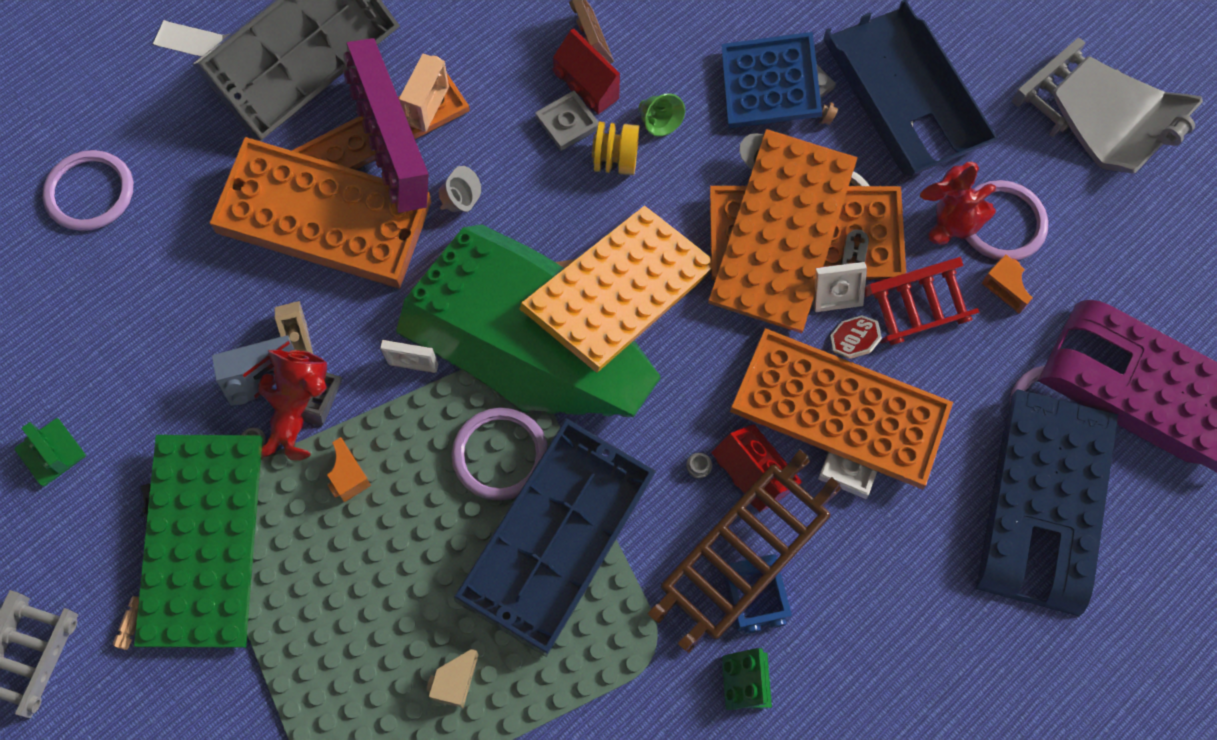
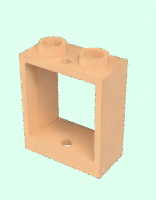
M422 54L399 98L409 126L425 132L449 88L445 61L437 56Z

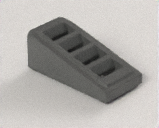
M326 372L325 383L331 384V387H327L323 392L326 395L310 398L305 411L301 415L305 422L323 426L342 382L341 376ZM313 400L321 402L322 404L320 405L317 403H313Z

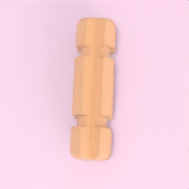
M133 596L128 604L130 609L126 610L118 629L120 633L115 636L113 646L127 650L132 641L130 636H134L136 631L139 597Z

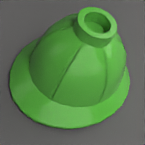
M674 94L651 96L646 100H642L638 107L641 120L644 122L647 131L654 136H665L674 132L681 125L685 116L684 102Z

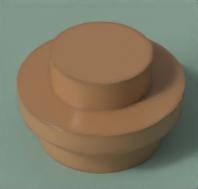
M830 102L828 105L824 104L822 106V117H819L820 124L830 125L838 111V108L834 107L833 103Z

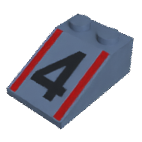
M288 335L212 355L216 381L231 406L242 405L261 396L258 390L261 378L265 374L274 376V366L270 362L268 350L274 349L288 352L295 350ZM275 378L272 382V387L276 385Z

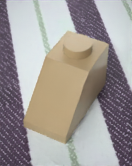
M300 301L275 307V321L280 336L288 335L295 350L308 351L313 354L307 323Z
M471 649L438 668L435 676H430L427 692H430L429 697L431 700L464 708L478 659L476 650Z

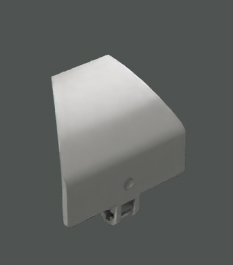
M1087 56L1052 92L1071 130L1095 163L1102 169L1132 174L1136 173L1163 144L1178 146L1183 142L1184 136L1191 133L1195 128V123L1189 116L1203 102L1201 96L1169 93L1154 88L1090 56Z

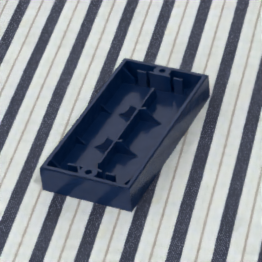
M566 418L455 594L454 601L547 657L656 471ZM504 613L510 614V618L508 620L503 619L502 616Z

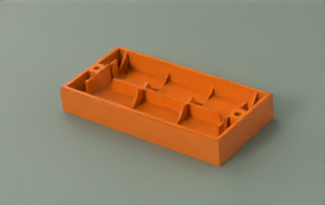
M245 137L210 225L217 234L400 289L429 211L431 199L428 192L427 208L398 213L395 203L391 204L389 187L388 185L384 186L381 177Z

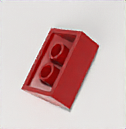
M574 28L570 30L553 56V72L559 79H563L568 84L571 91H575L583 99L589 109H593L600 114L619 99L620 73Z
M755 424L730 433L711 452L716 458L717 463L732 477L733 483L744 493L771 465H776L781 470L788 465ZM797 475L792 478L798 485L803 483ZM773 478L764 488L777 501L790 493L776 478ZM757 497L750 503L759 512L768 508Z

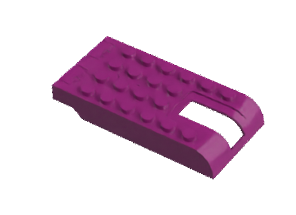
M1084 300L1075 304L1038 382L1083 406L1118 414L1117 425L1185 462L1201 464L1217 473V362L1109 304L1097 300ZM1073 329L1086 330L1131 353L1132 357L1124 374H1120L1076 350L1060 349L1068 331Z

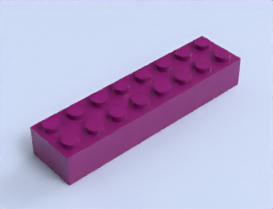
M374 38L346 42L347 52L343 53V58L347 70H344V79L346 84H350L352 100L357 102L356 110L358 117L363 118L362 126L364 133L369 134L370 149L376 152V165L378 168H382V180L384 186L388 185L390 202L391 204L395 203L398 213L427 208L429 174Z

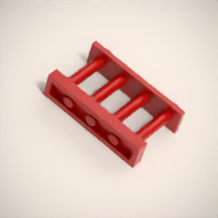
M961 257L878 281L865 287V298L874 295V298L878 299L889 332V336L880 340L881 344L889 342L890 346L904 342L903 337L953 321H957L958 325L972 321L971 316L980 313L978 308L966 310L955 274H957L956 270L964 266ZM942 275V278L946 279L957 315L944 318L932 283L934 281L933 277ZM918 281L920 285H923L935 320L924 325L921 324L910 288H912L911 284ZM895 288L897 292L901 293L912 326L911 329L902 332L898 331L887 295H889L888 291Z

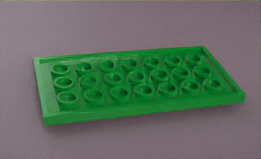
M156 435L134 647L246 648L263 439L261 436Z

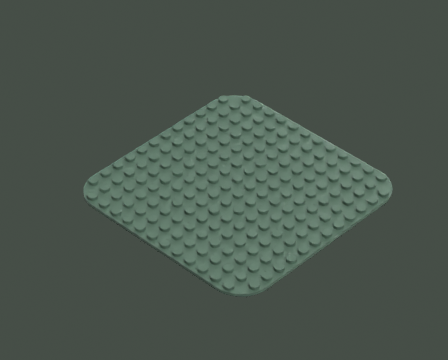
M459 370L295 443L294 447L311 453V456L308 458L290 460L285 455L284 448L265 458H261L247 635L289 740H514L629 683L638 677L652 660L658 638L657 623L647 614L651 607L617 539L547 657L454 601L455 594L516 498L502 501L488 500L473 494L465 488L457 478L452 465L451 452L453 441L464 423L477 413L494 408H509L522 412L521 409L464 370ZM530 410V413L522 412L535 420L540 426L549 446L560 429L555 415L547 413V411ZM493 420L482 424L470 435L465 445V464L470 474L481 484L493 488L510 487L525 479L532 470L536 458L535 443L532 436L521 425L509 420ZM340 437L371 484L369 488L346 502L342 500L340 495L335 498L327 484L331 483L327 474L333 470L336 462V451L332 442ZM504 613L502 616L503 619L508 620L510 618V614ZM471 649L476 650L478 659L464 708L431 700L429 697L430 692H427L430 676H435L438 668Z

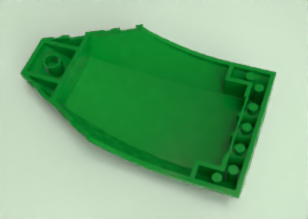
M482 224L463 227L404 299L396 328L398 335L421 347L433 348L434 354L486 384L521 409L522 412L530 413V410L547 411L550 414L558 412L572 415L602 413L603 416L620 415L622 417H634L661 379V376L635 340L596 373L520 310L521 303L565 268L530 247Z

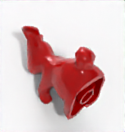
M971 161L966 162L962 166H953L946 172L940 182L927 186L920 193V197L923 200H940L936 207L937 224L928 233L929 240L932 243L944 245L949 242L951 237L964 239L972 236L994 216L996 209L993 208L992 203L984 199L996 191V186L987 184L977 191L971 188L979 170L977 163Z
M268 350L270 362L274 366V376L271 374L263 375L258 384L259 394L265 397L275 411L270 419L271 436L262 447L261 458L275 453L278 446L282 444L285 449V455L290 460H303L310 457L311 453L294 447L297 435L303 427L304 420L301 415L305 411L310 398L322 395L327 388L325 384L327 362L308 351ZM274 378L277 387L276 390L272 388V382Z

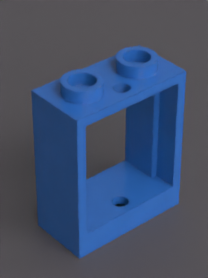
M776 554L760 557L769 566L777 560ZM748 560L728 564L741 577L761 573ZM781 571L773 579L781 611L745 619L742 612L735 620L737 632L744 630L745 634H751L760 631L761 626L770 625L771 628H778L787 625L786 621H789L792 613ZM724 576L730 604L734 606L740 600L738 589Z

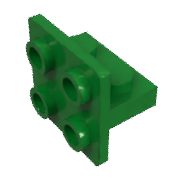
M58 418L42 429H38L31 422L27 423L21 428L27 436L24 438V442L14 449L42 487L51 483L86 457L85 452Z
M754 648L723 655L722 669L726 710L772 708L768 654L763 652L762 648Z

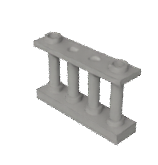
M1079 37L1020 87L1012 100V103L1018 108L1025 101L1027 103L1031 102L1055 123L1054 128L1049 134L1052 137L1059 131L1064 133L1070 126L1064 116L1062 117L1037 95V91L1041 88L1042 90L1046 89L1052 94L1053 90L1057 87L1052 82V78L1056 75L1065 79L1071 73L1067 69V65L1070 62L1079 65L1085 59L1081 52L1085 42Z
M9 590L0 609V668L30 678L31 680L24 695L0 687V699L19 705L15 714L31 719L33 713L37 712L41 705V695L69 634H72L77 626L79 614L64 608L61 616L31 607L28 604L30 598ZM25 616L55 626L49 641L46 642L17 632L16 627L20 619ZM14 642L43 652L37 667L34 668L4 658V652L8 644Z

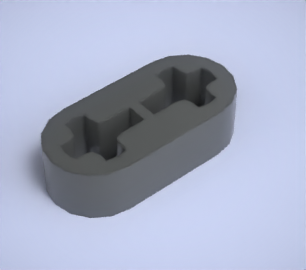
M853 230L848 234L844 243L841 265L849 264L852 256L856 257L855 263L865 262L869 239L864 231ZM855 237L859 238L860 242L857 250L854 249L855 243L853 240Z

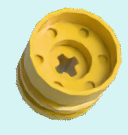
M599 121L592 146L595 172L601 171L603 161L606 162V173H610L613 163H618L619 174H635L639 125L624 124L621 134H616L615 123H611L609 133H605V122Z

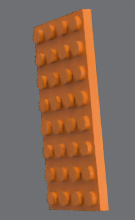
M766 129L708 304L802 334L816 292V268L824 266L858 157Z
M710 186L711 280H716L747 186ZM849 186L823 267L841 265L844 243L848 234L853 230H862L869 239L865 259L867 267L866 280H885L905 274L906 259L901 186ZM855 237L853 240L855 243L854 249L857 250L860 242L859 238ZM852 256L849 264L855 263V256Z
M765 328L730 412L923 490L927 484L953 402Z

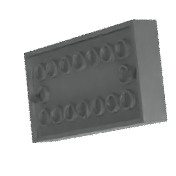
M273 0L192 65L252 138L258 141L263 140L342 75L344 70H347L343 58V53L347 52L346 42L374 38L378 45L399 28L400 25L381 0ZM235 93H238V100L234 98Z

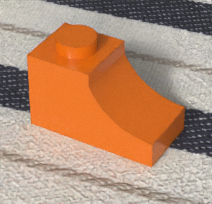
M1005 254L986 275L982 284L1020 314L1033 297L1026 291L1022 282V273L1025 269L1017 260Z
M340 437L332 442L336 451V462L333 470L327 474L331 480V483L327 484L335 498L340 495L342 500L346 502L369 488L371 484Z

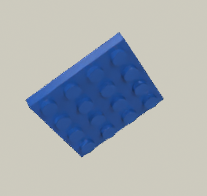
M813 32L721 44L729 128L822 117Z

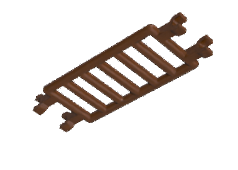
M799 450L783 470L776 465H771L661 583V589L667 595L647 614L660 624L668 612L677 604L693 619L697 625L678 642L688 653L696 647L706 633L712 639H718L830 518V512L824 506L842 489L840 483L831 477L814 498L792 479L810 462L808 456L803 451ZM773 478H776L817 515L807 527L764 490ZM755 497L760 499L799 534L789 547L746 509ZM738 516L781 554L771 566L764 562L728 528ZM720 535L763 574L753 586L746 582L710 548ZM702 555L744 594L734 606L691 567ZM683 575L687 576L726 614L716 626L674 587Z

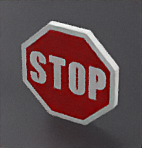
M863 315L842 321L830 335L834 353L848 359L871 353L882 339L878 321Z

